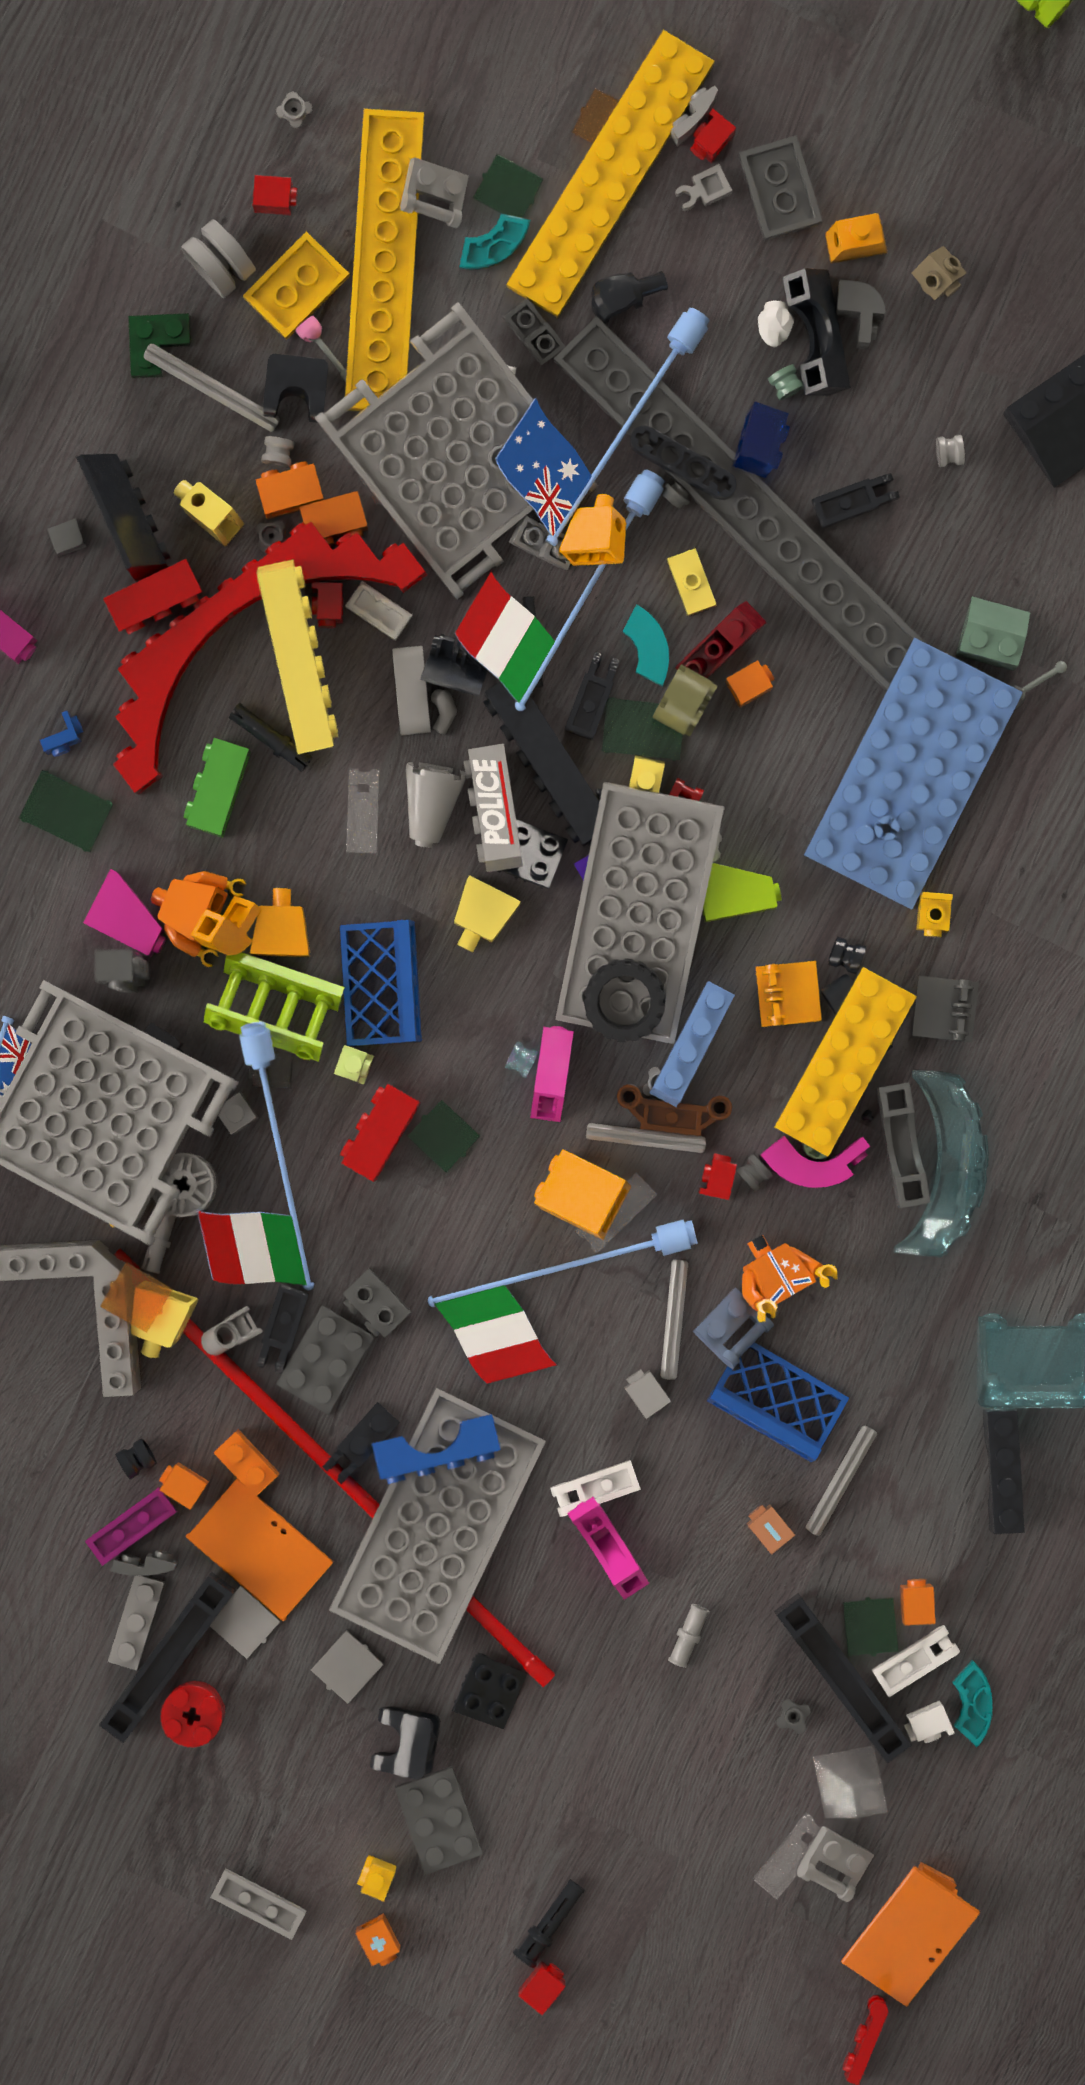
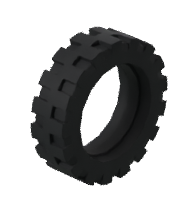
M617 959L601 966L592 975L586 987L584 1007L592 1027L597 1032L602 1033L605 1038L610 1040L612 1038L617 1040V1042L630 1040L634 1042L640 1040L643 1036H648L659 1025L665 1011L666 996L663 983L653 969L648 968L646 964L640 961L639 963L635 962L633 959L620 961ZM620 976H630L640 980L648 989L651 998L650 1008L646 1016L639 1022L630 1025H619L610 1021L602 1012L599 1003L600 993L604 985L611 979Z

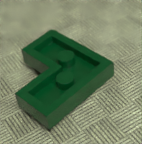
M189 313L128 316L131 377H162V369L144 358V352L150 344L160 348L191 346Z

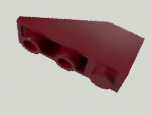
M745 601L735 607L675 668L678 670L682 664L708 679L767 622Z

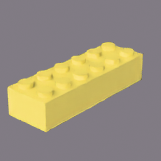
M294 559L258 567V581L297 753L301 754L334 747L333 738L338 737V729L335 715H328L327 708L332 707L328 685L322 686L321 678H325V670L321 655L315 656L314 649L318 648L315 626H308L307 619L312 618L308 596L302 597L300 590L305 588L301 566L295 567Z

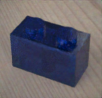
M754 402L746 414L732 466L764 478L769 475L772 469L777 470L783 452L779 451L780 444L786 441L790 426L786 425L789 413Z

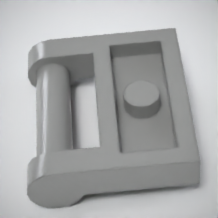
M418 158L410 159L400 205L401 211L407 213L414 211L444 221L447 226L457 229L462 220L461 210L469 175ZM416 193L449 203V210L416 200Z
M822 1826L800 1863L797 1876L805 1881L812 1880L836 1893L839 1899L849 1902L854 1897L855 1887L874 1854ZM818 1861L844 1873L846 1876L843 1881L840 1882L817 1870L816 1865Z

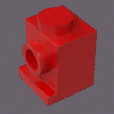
M714 109L709 112V123L702 122L694 132L695 140L690 148L696 157L701 160L706 158L711 163L735 136L736 127Z
M312 582L313 593H318V597L312 596V615H317L318 627L336 628V623L343 624V584Z
M714 1153L711 1165L705 1164L701 1182H705L706 1187H699V1194L729 1200L737 1164L730 1163L732 1157Z

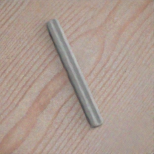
M150 344L145 350L144 358L147 361L268 431L273 432L279 424L280 418L277 415L275 418L264 417L263 407L160 347Z

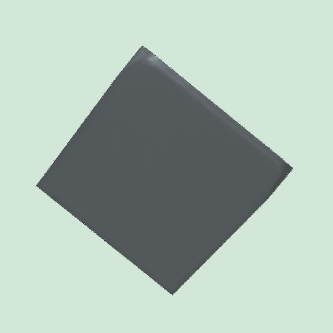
M76 518L47 529L56 555L59 558L87 547Z

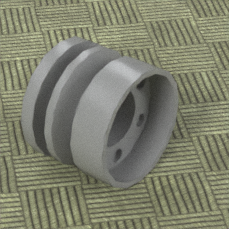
M178 1153L174 1155L161 1181L179 1190L176 1180H183L184 1177H187V1184L191 1187L189 1190H183L177 1200L173 1199L166 1212L167 1214L185 1217L198 1215L197 1210L203 1212L209 1208L216 1198L219 1186L217 1173L210 1162L199 1155L191 1153ZM157 1189L152 1196L156 1204L163 1193Z

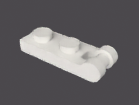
M631 1460L550 1488L552 1496H556L560 1506L557 1508L560 1517L568 1515V1512L576 1508L578 1504L592 1497L601 1504L641 1490ZM576 1490L579 1500L571 1503L568 1492Z
M945 1625L934 1629L922 1639L872 1669L888 1697L960 1653L956 1643L952 1644L948 1638L949 1632ZM937 1642L942 1651L934 1655L930 1646Z

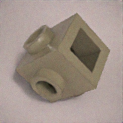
M942 246L929 254L911 274L921 284L924 292L936 300L944 294L947 297L953 295L962 286L959 281L967 272L961 267L960 261Z

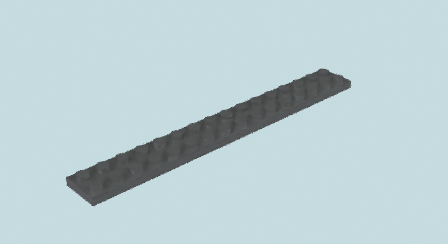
M597 316L554 358V362L621 428L656 377ZM660 380L626 433L631 437L635 428L645 425L649 426L734 475L737 485L734 494L727 500H718L663 469L675 482L679 483L683 489L689 492V496L887 692L913 639L916 638L922 642L924 641ZM645 433L642 437L637 435L638 445L642 448L645 444L653 447L654 450L651 454L656 456L658 447L663 442L658 440L657 445H654L649 441V434ZM668 447L662 451L661 457L666 463H674L678 460L679 454L676 449ZM694 462L688 466V473L692 478H701L705 474V468L701 463ZM710 470L709 477L703 484L709 486L711 480L718 485V492L722 493L724 489L729 491L731 489L728 487L729 480L724 478L721 482L713 478L716 472Z

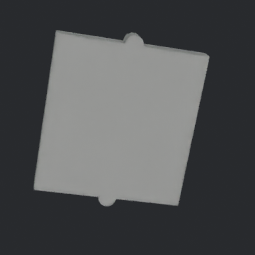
M240 1586L230 1597L210 1627L247 1659L261 1643H266V1637L280 1623V1620L245 1588Z
M346 1630L313 1666L311 1671L326 1684L327 1690L332 1689L348 1704L384 1663L368 1650L367 1644H362Z

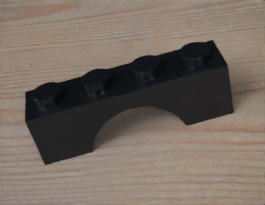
M804 268L784 276L783 282L788 307L793 309L802 318L810 339L809 355L806 361L799 366L804 394L829 396L851 388L829 270Z
M1015 1408L983 1409L984 1440L989 1464V1530L993 1534L1025 1533L1018 1410Z

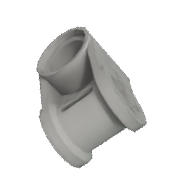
M249 1306L226 1317L224 1321L208 1329L203 1334L201 1343L207 1353L215 1356L222 1354L263 1332L261 1328L256 1327L251 1318ZM217 1333L222 1337L223 1344L219 1342Z

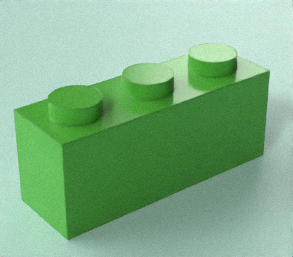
M214 738L212 744L207 743L202 757V761L206 762L203 773L198 772L196 775L193 790H197L194 801H188L183 818L188 819L186 823L188 827L224 838L251 754L248 748Z

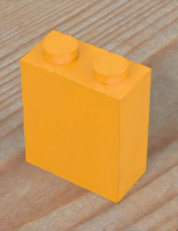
M562 1149L561 1153L555 1155L549 1165L550 1173L546 1181L541 1182L537 1187L534 1203L540 1209L604 1240L631 1185L626 1180Z

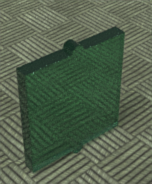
M497 154L487 173L482 174L483 180L473 199L501 214L523 218L529 205L534 204V196L542 184L543 178Z
M441 1100L427 1116H422V1121L408 1137L447 1172L460 1157L466 1156V1151L480 1135Z
M866 1597L865 1600L843 1602L848 1656L870 1654L872 1657H875L876 1653L898 1651L893 1597L881 1599Z

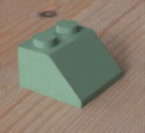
M972 596L956 655L1014 671L1019 666L1024 648L1030 612Z

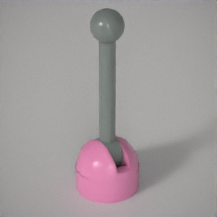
M314 315L309 317L296 328V333L306 342H316L339 370L341 379L346 381L347 369L341 365L321 340L322 327Z

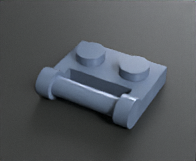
M735 1287L692 1332L729 1368L734 1369L740 1362L739 1358L764 1332L768 1333L774 1327V1324L767 1316L765 1322L758 1321V1311H755L743 1298L742 1293ZM750 1318L755 1325L731 1350H728L723 1344Z

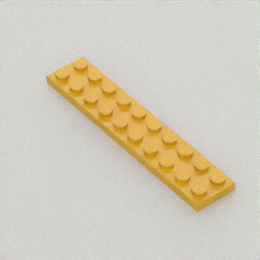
M662 31L507 282V288L524 298H528L532 303L553 316L559 317L670 137L671 129L674 127L672 124L683 116L690 101H692L691 96L699 90L715 62L713 59L667 31Z
M364 109L345 397L363 379L378 398L408 374L418 213L414 211L412 213L401 211L400 205L410 159H422L424 112ZM416 193V200H419V193ZM363 398L349 410L362 411L370 404Z

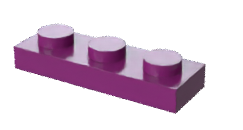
M158 1487L85 1540L102 1566L178 1511L168 1496L160 1491L161 1487Z

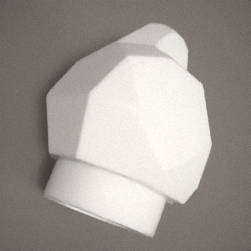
M769 301L765 303L764 311L758 316L761 337L767 345L772 347L781 345L788 338L794 323V317L788 311V304L782 301Z

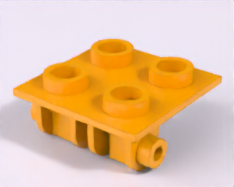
M816 961L770 964L755 967L761 1027L822 1021Z

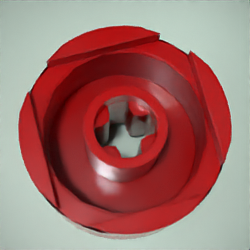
M189 1681L176 1687L165 1700L161 1710V1723L165 1735L176 1744L184 1747H198L207 1744L216 1736L225 1717V1705L221 1696L213 1686L202 1681ZM191 1707L196 1708V1714L201 1715V1717L198 1716L195 1720H191L190 1715L186 1712H189Z

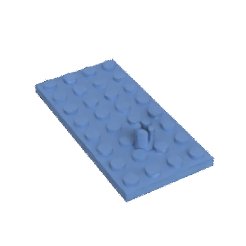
M914 638L804 855L913 909L1023 692Z

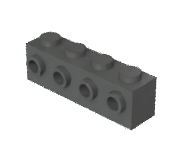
M95 950V982L120 991V993L138 992V987H145V980H150V962H147L145 956L134 950Z

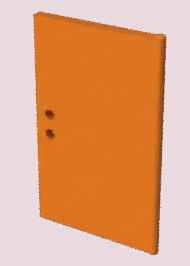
M238 1479L232 1483L195 1528L186 1535L190 1542L282 1621L286 1620L288 1614L334 1562L258 1495L254 1497Z
M914 1866L841 1962L907 2007L978 1917L980 1911Z

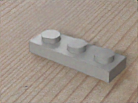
M134 1576L108 1662L138 1670L165 1581L149 1576Z
M225 1868L210 1897L291 1940L307 1911Z

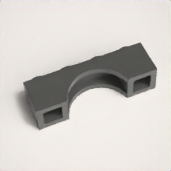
M908 1082L876 1088L897 1208L931 1203L926 1174L917 1143L914 1120L915 1112L910 1084Z

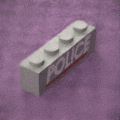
M504 744L468 749L469 760L464 761L465 773H467L466 779H473L474 788H468L470 806H477L478 816H472L475 835L481 834L482 844L476 845L479 863L485 862L487 872L523 867Z

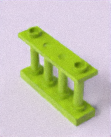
M243 952L236 955H227L223 973L229 974L230 977L218 1006L207 1003L203 1022L216 1030H227L240 1035L242 1034V1026L254 1022H262L259 1021V1017L270 990L285 993L287 998L276 1026L265 1023L266 1028L270 1030L272 1044L274 1047L295 1053L301 1059H312L319 1062L323 1042L317 1041V1036L327 1010L332 1009L338 1012L345 987ZM241 980H247L259 985L247 1016L230 1011ZM301 999L316 1005L305 1036L287 1030L297 1003Z

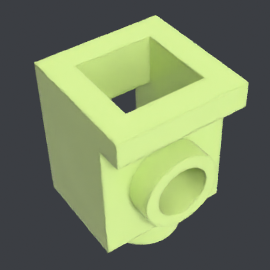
M344 1045L334 1074L365 1084L374 1056Z

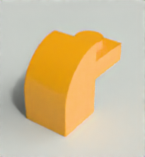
M234 896L223 915L205 909L190 935L201 945L226 955L239 954L253 941L246 934L260 913L261 908L254 902Z

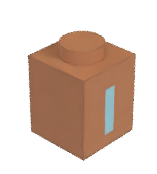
M770 1504L766 1508L760 1505L748 1515L751 1519L747 1522L748 1527L771 1555L795 1536Z

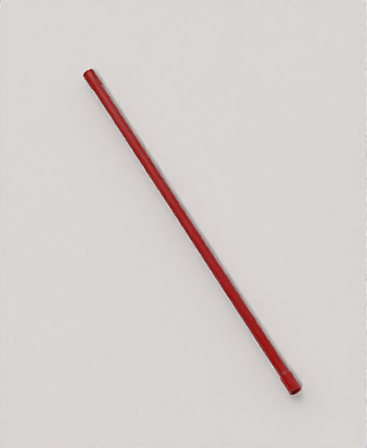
M121 1248L114 1254L115 1257L125 1262L131 1268L132 1282L135 1287L144 1280L152 1282ZM189 1319L183 1334L373 1519L380 1504L351 1476L340 1484L336 1479L343 1468L338 1463L332 1469L326 1471L322 1466L331 1456L225 1352L216 1356L207 1353L201 1343L204 1332ZM472 1595L466 1611L522 1664L527 1673L542 1687H545L556 1674L541 1659L532 1654Z

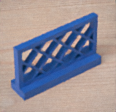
M397 920L392 922L340 925L347 1046L422 1042L415 921ZM393 928L394 941L386 949L374 938L382 929ZM376 929L371 935L365 931ZM348 931H360L368 938L358 951L349 945ZM371 942L384 952L373 965L361 955ZM394 947L395 957L390 953L394 949ZM349 950L354 954V955L351 957V959H350V956H349ZM387 956L396 963V971L389 979L376 969ZM357 958L370 968L359 981L350 974V966ZM373 972L385 982L375 995L363 986V983ZM395 978L397 980V987L392 983ZM351 981H352L354 984H356V985L353 987L352 990H351ZM389 986L397 993L398 1001L391 1009L378 999ZM359 988L371 998L361 1012L352 1005V996ZM375 1002L387 1012L377 1025L364 1015ZM397 1008H398L399 1017L394 1014V1012L397 1010ZM353 1011L357 1014V1016L355 1017L354 1020H353ZM390 1017L399 1023V1037H388L380 1030ZM362 1018L373 1030L365 1039H354V1026ZM376 1033H378V1034H379L381 1037H383V1038H372V1037H373Z
M754 1342L749 1348L757 1352L760 1364L744 1368L740 1357V1362L738 1363L739 1370L732 1371L733 1369L727 1366L706 1401L807 1461H816L823 1444L849 1397ZM763 1356L771 1361L764 1363ZM778 1364L783 1367L786 1380L770 1384L765 1366ZM761 1368L766 1385L750 1389L745 1372ZM789 1371L797 1377L790 1378ZM741 1373L744 1391L733 1393L723 1387L729 1376ZM803 1379L809 1383L812 1395L796 1399L792 1382ZM787 1383L792 1400L776 1404L771 1387ZM815 1387L819 1388L824 1392L817 1394ZM767 1388L771 1406L760 1409L754 1405L751 1392ZM746 1394L748 1401L740 1397V1395ZM829 1394L839 1400L834 1412L822 1414L818 1397ZM814 1399L818 1416L802 1420L798 1402ZM793 1404L797 1421L786 1424L780 1420L777 1408ZM772 1409L774 1416L765 1411ZM830 1417V1419H829V1421H828V1423H827V1425H826V1424H825V1421H824V1418ZM819 1419L822 1434L818 1441H815L806 1435L803 1423ZM799 1425L800 1432L792 1426Z

